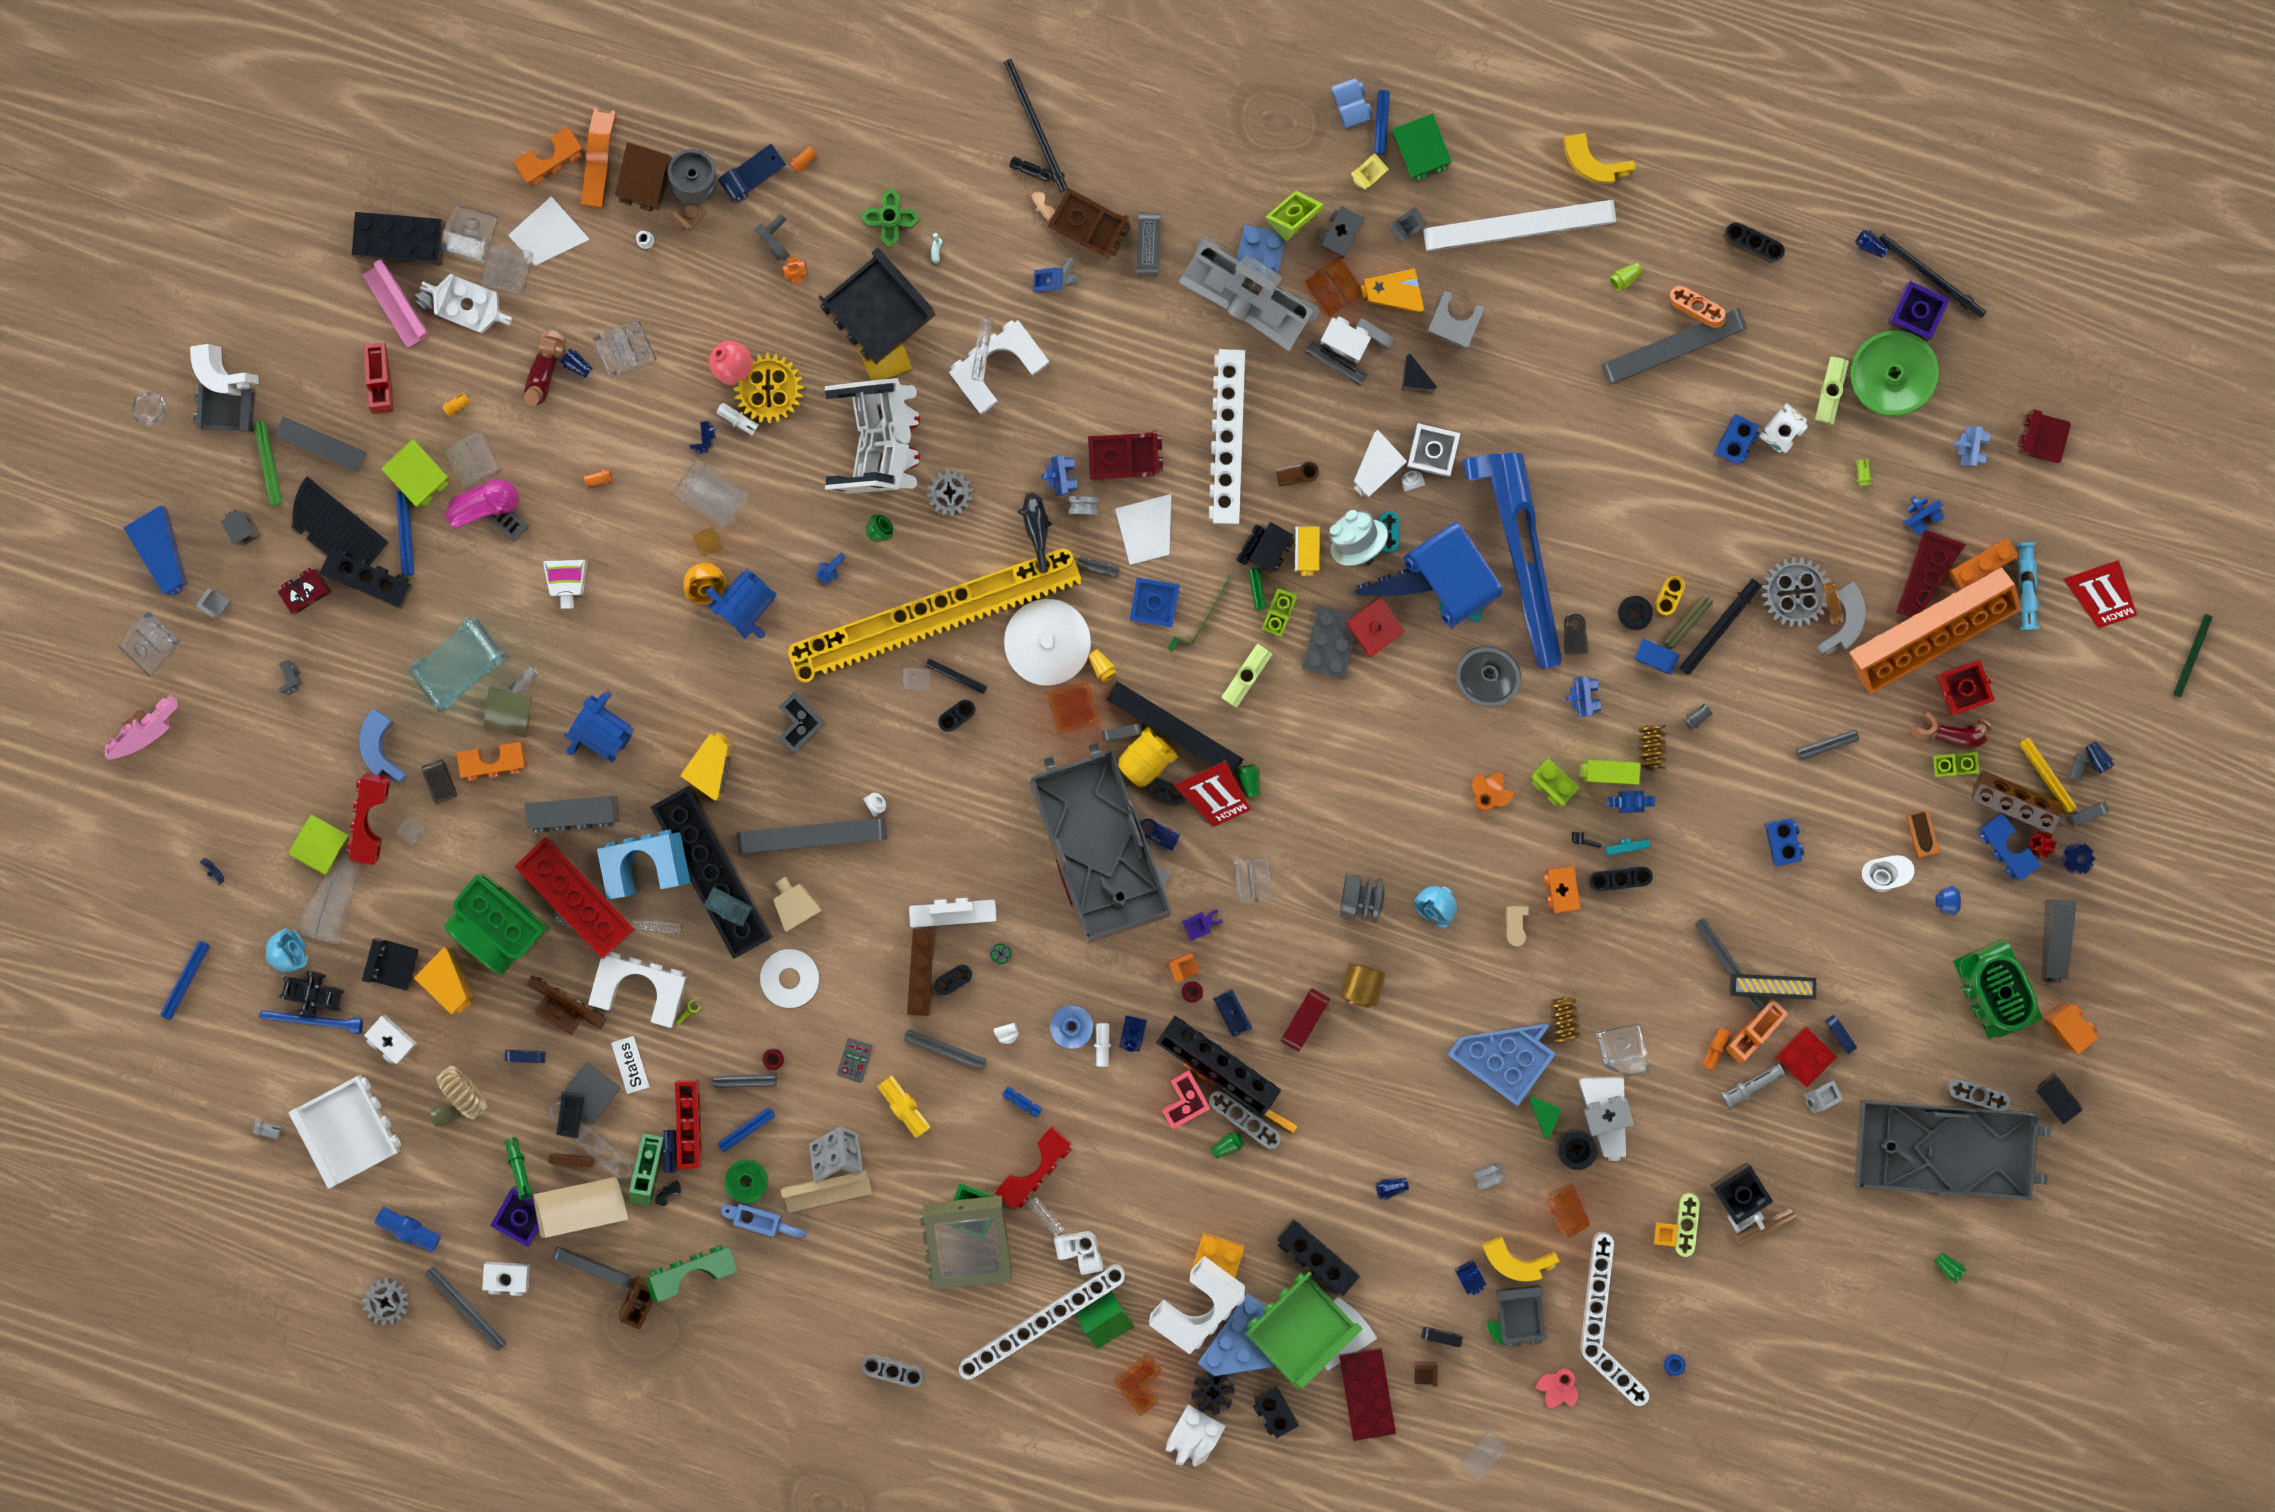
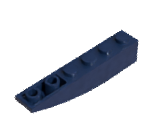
M1406 568L1398 571L1399 575L1393 578L1388 574L1378 578V583L1371 585L1370 581L1359 584L1357 585L1358 589L1354 593L1359 596H1402L1433 591V588L1421 571L1416 573Z

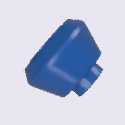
M1949 886L1940 890L1939 894H1936L1935 897L1936 907H1939L1942 912L1956 915L1961 907L1959 889L1955 886Z

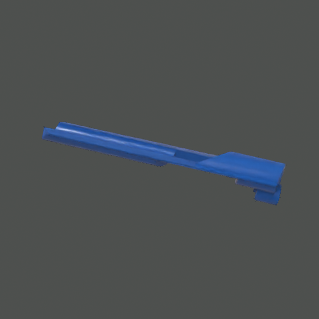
M1510 452L1463 459L1466 479L1472 481L1482 478L1491 479L1520 588L1526 624L1536 663L1541 669L1559 666L1562 657L1535 527V510L1524 455L1522 453ZM1522 509H1525L1535 560L1534 564L1527 563L1524 560L1516 520L1517 514Z

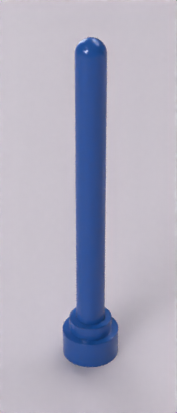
M264 1010L259 1013L261 1019L344 1028L350 1031L351 1034L360 1035L363 1028L362 1017L341 1020Z

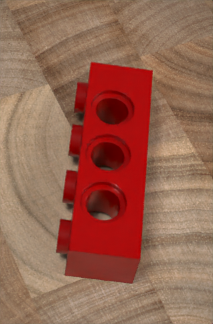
M677 1080L675 1082L677 1168H700L702 1166L699 1080Z

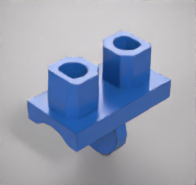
M1064 454L1051 457L1052 465L1046 466L1047 474H1042L1041 479H1047L1048 487L1055 488V496L1064 495L1078 488L1076 478H1066V471L1075 469L1074 458L1064 457Z
M1915 496L1910 498L1912 505L1906 509L1909 514L1915 510L1917 513L1903 521L1905 527H1910L1916 535L1928 529L1922 520L1923 517L1928 515L1933 524L1945 518L1940 508L1942 503L1938 500L1923 509V505L1928 503L1926 497L1920 500Z
M1589 676L1573 678L1574 687H1570L1571 696L1565 697V701L1572 700V709L1577 708L1578 717L1591 716L1593 713L1601 711L1600 700H1591V691H1598L1599 689L1598 680L1589 679Z

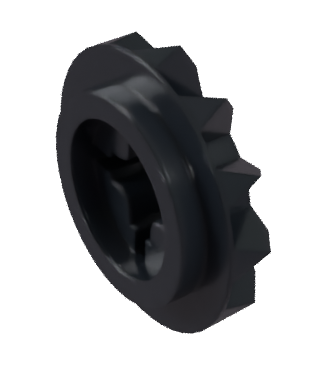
M1641 596L1627 597L1621 602L1618 609L1619 621L1625 628L1631 630L1645 628L1651 622L1653 616L1651 604ZM1641 605L1639 614H1641L1643 619L1635 617L1630 621L1632 613L1627 608L1635 609Z

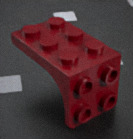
M1157 430L1139 434L1088 436L1090 480L1159 477V471H1163V457H1158V450H1162V435H1157Z

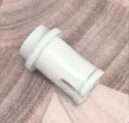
M640 231L637 234L636 240L641 248L649 249L653 246L654 237L651 233ZM644 237H647V240L645 242H642V239Z

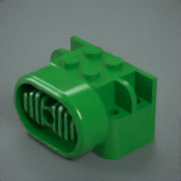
M479 873L474 876L453 903L454 912L444 923L445 931L458 944L497 974H504L517 958L527 955L544 933L551 929L486 873Z
M1999 939L1953 960L1964 985L1961 987L1962 992L1966 998H1970L1972 1014L1975 1018H1979L1988 1040L1994 1037H2003L2010 1033L2013 1034L2043 1020L2038 1008L2036 994L2023 966L2017 961L2011 946L2006 940ZM2006 986L2009 992L2007 997L2002 998L2000 990Z

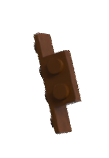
M530 977L528 986L545 996L535 1011L537 1016L571 1036L583 1019L599 1029L603 1028L606 1019L600 1012L588 1009L578 999H571L566 996L563 990L549 986L543 978Z

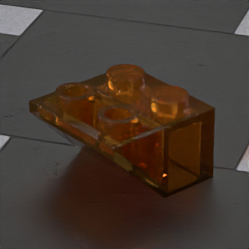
M1572 1183L1547 1193L1550 1198L1546 1200L1550 1211L1553 1214H1557L1558 1219L1555 1222L1562 1234L1565 1233L1569 1238L1590 1226V1222Z

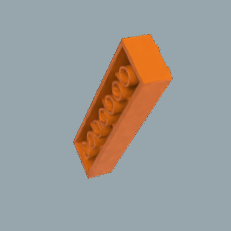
M2001 567L1996 571L1990 572L1980 580L1971 583L1964 589L1951 594L1946 599L1933 604L1921 613L1915 614L1903 623L1895 625L1892 629L1874 637L1869 642L1856 647L1849 653L1858 679L1868 693L1872 694L2021 611L2022 608L2015 584Z

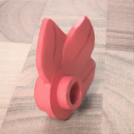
M1560 1369L1555 1374L1547 1373L1536 1384V1389L1546 1391L1545 1401L1548 1408L1556 1407L1563 1401L1573 1407L1578 1399V1391L1574 1386L1576 1381L1575 1375L1569 1369ZM1562 1376L1568 1377L1566 1383L1560 1381Z

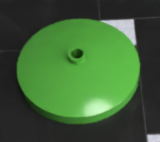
M1886 331L1869 338L1858 349L1851 365V383L1859 401L1874 413L1888 417L1909 415L1922 408L1933 396L1939 379L1938 362L1931 347L1920 337L1906 331ZM1892 374H1897V375H1898V378H1897V379H1893V377H1891V375H1892Z

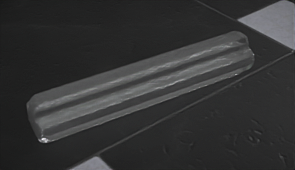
M982 317L980 322L972 379L975 381H983L993 323V319L990 317Z

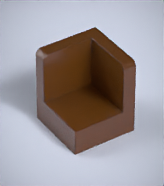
M1415 1361L1414 1384H1432L1433 1387H1437V1362Z

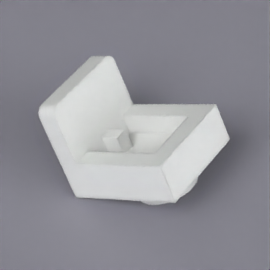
M1760 1211L1737 1225L1730 1215L1727 1216L1737 1234L1755 1222L1761 1230L1765 1228L1762 1223L1764 1217Z

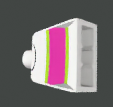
M543 561L550 596H560L561 609H573V596H582L584 594L588 561Z

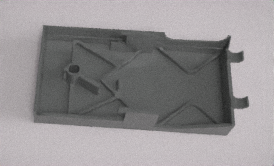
M1860 1099L1854 1186L1857 1188L1929 1192V1194L1964 1197V1194L2032 1201L2033 1184L2047 1185V1175L2035 1173L2037 1136L2050 1137L2051 1127L2038 1126L2040 1114L2035 1112Z

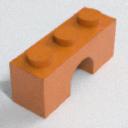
M569 127L550 137L555 147V152L550 159H538L535 152L530 150L513 161L527 184L537 186L546 180L545 176L548 174H556L564 168L563 165L567 162L573 163L582 157L581 153L585 151Z
M2005 538L1975 557L1950 569L1947 573L1956 589L1962 590L2019 556L2009 539Z
M524 742L499 745L500 757L493 764H489L483 759L481 749L456 752L460 778L474 781L480 780L479 775L488 774V778L501 776L503 771H509L510 774L522 773V768L528 767Z

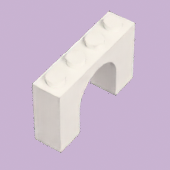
M1013 320L1002 327L1004 331L998 336L994 333L985 340L986 345L982 348L975 347L968 353L969 357L962 362L960 359L951 366L950 375L980 415H983L998 403L997 399L983 382L981 376L983 362L989 355L997 351L1011 352L1022 361L1032 376L1050 364L1019 320L1015 323Z
M611 952L605 959L601 958L588 1005L611 1010L620 982L630 974H641L649 978L657 990V1000L651 1022L669 1028L674 1027L688 978L683 976V971L671 969L670 972L662 970V965L650 963L647 966L641 964L642 960L629 957V960L620 958L621 954Z
M1205 1256L1191 1270L1190 1282L1211 1297L1214 1302L1213 1308L1201 1316H1188L1163 1300L1150 1314L1149 1325L1188 1354H1191L1194 1349H1199L1208 1334L1212 1335L1216 1331L1218 1324L1222 1320L1225 1321L1230 1316L1232 1309L1236 1305L1239 1306L1245 1299V1285Z

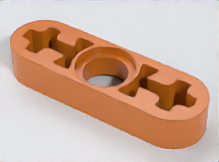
M1677 286L1671 290L1670 300L1675 308L1712 328H1719L1725 324V310L1719 305L1683 286ZM1684 295V299H1683V298H1679L1678 300L1676 299V296L1680 297V296ZM1696 303H1701L1704 305V308L1700 311H1695L1692 309V306ZM1718 314L1720 315V318H1717V317H1716L1715 319H1712V315H1713V316H1717Z

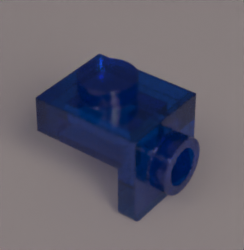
M709 421L700 422L702 443L690 445V450H695L696 454L708 453V449L713 448L716 430L715 426H711Z
M1126 1015L1119 1047L1128 1052H1140L1147 1020Z

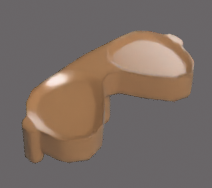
M139 708L131 713L122 723V727L126 723L130 724L133 720L142 721L147 715L145 708Z

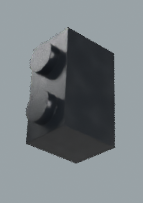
M1270 522L1249 561L1272 573L1273 569L1278 571L1283 562V559L1280 558L1284 550L1289 552L1294 543V540L1291 539L1293 534Z

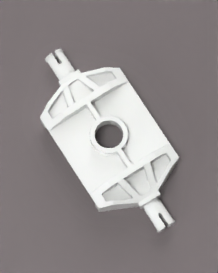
M453 274L447 276L438 286H433L424 281L421 284L425 287L421 286L420 290L432 294L434 298L435 315L480 333L488 330L495 321L508 326L511 324L507 320L512 321L513 317L502 314L499 311V295L495 291L461 279ZM468 298L472 299V309L464 310L462 302Z

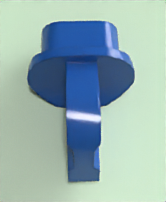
M841 552L830 564L821 562L819 564L820 568L815 575L828 585L833 579L836 580L838 578L835 569L846 556Z

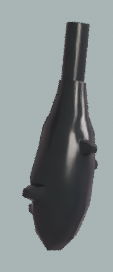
M1031 492L1026 494L1023 508L1018 510V513L1023 516L1027 535L1035 548L1039 572L1046 573L1048 567L1045 547L1048 527L1052 526V523L1048 521L1042 498Z

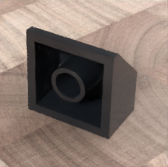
M1748 1162L1710 1185L1736 1225L1773 1203L1770 1195Z

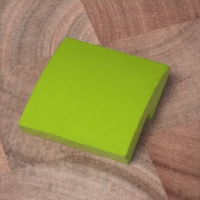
M310 815L288 855L326 876L337 860V855L345 845L349 835Z

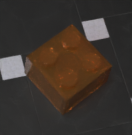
M1089 681L1046 692L1058 734L1100 723Z

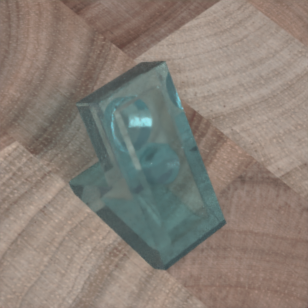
M713 887L704 904L705 908L740 926L744 925L753 908L716 887Z

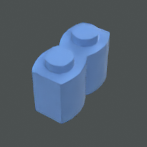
M1355 78L1331 87L1345 130L1370 121V115H1373L1369 102L1365 103L1362 95L1366 93L1362 82L1358 83Z

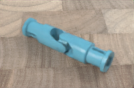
M2036 542L2016 543V547L2019 549V561H2017L2018 589L2020 592H2023L2019 600L2022 608L2019 611L2022 618L2020 630L2040 629V626L2037 625L2039 602L2034 593V590L2036 591L2038 587L2037 561L2034 560V546H2036ZM2027 571L2031 572L2034 576L2035 584L2034 581L2021 582V575ZM2028 614H2030V624L2028 623Z

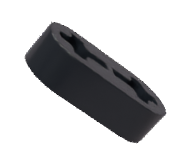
M1155 778L1147 785V791L1151 796L1170 804L1180 805L1186 799L1183 796L1182 799L1174 802L1172 800L1173 797L1168 795L1167 792L1168 790L1175 792L1177 788L1173 783L1161 778ZM1161 782L1160 786L1166 789L1165 793L1157 791L1156 794L1153 793V788L1150 787L1151 783Z
M961 964L943 974L934 983L935 991L940 995H948L965 985L972 978L971 968ZM961 968L963 971H968L966 980L960 978L955 981L954 977L959 974L958 969ZM951 979L953 981L948 986V991L939 989L941 985L940 980L947 982Z
M1423 1327L1421 1335L1423 1339L1454 1347H1461L1463 1341L1462 1335L1431 1327Z

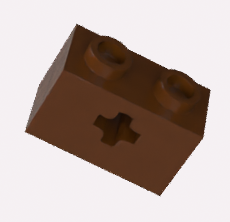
M638 1276L635 1277L618 1313L620 1322L639 1330L653 1304L645 1279Z

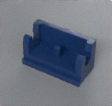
M1233 989L1213 998L1233 1037L1252 1029V1025Z

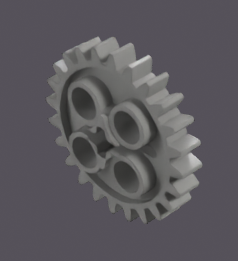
M1791 557L1790 564L1786 559H1783L1782 567L1778 563L1774 564L1776 571L1768 570L1771 577H1764L1763 579L1768 584L1761 587L1766 590V593L1760 596L1767 598L1763 606H1770L1767 614L1774 612L1773 620L1780 617V624L1783 625L1788 621L1789 627H1792L1794 622H1796L1798 627H1801L1802 621L1806 625H1810V618L1818 621L1816 614L1824 615L1825 613L1821 608L1829 607L1825 599L1832 598L1826 594V591L1832 590V587H1826L1825 585L1830 579L1822 578L1826 571L1818 572L1819 564L1811 567L1812 560L1804 564L1803 557L1799 559L1798 563H1796L1795 557ZM1807 574L1810 576L1811 583L1809 586H1804L1801 583L1802 575ZM1782 576L1787 577L1790 582L1786 589L1782 588L1779 584ZM1795 586L1797 590L1815 589L1814 593H1802L1797 598L1794 594L1777 595V592L1792 591L1795 589ZM1805 596H1810L1813 599L1812 607L1807 608L1804 606L1803 599ZM1784 598L1790 599L1792 603L1789 610L1782 608L1781 602Z

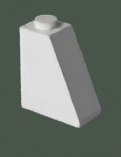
M1379 430L1373 434L1353 481L1356 485L1354 489L1361 497L1365 495L1369 498L1407 462Z

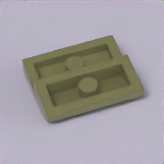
M490 687L488 689L483 728L526 737L533 696Z

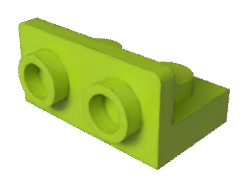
M1549 758L1530 776L1533 779L1531 784L1540 792L1544 790L1548 793L1547 799L1554 806L1559 804L1563 807L1580 788Z

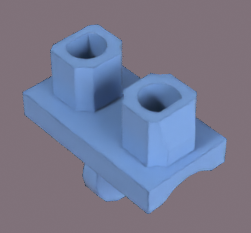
M1966 427L1965 434L1961 433L1960 441H1954L1953 446L1959 447L1958 455H1961L1960 465L1977 466L1986 463V453L1979 452L1980 444H1988L1990 433L1983 431V427Z

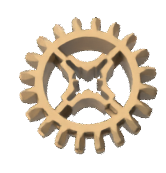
M454 1066L444 1069L436 1078L437 1084L452 1105L462 1115L472 1120L484 1113V1110L487 1108V1102L472 1081Z

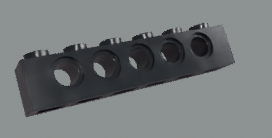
M1176 1015L1156 1041V1044L1261 1117L1266 1114L1281 1092V1089L1273 1082L1268 1081L1258 1074L1257 1071L1248 1067L1237 1057L1228 1053L1220 1045L1208 1039L1203 1033L1197 1031Z

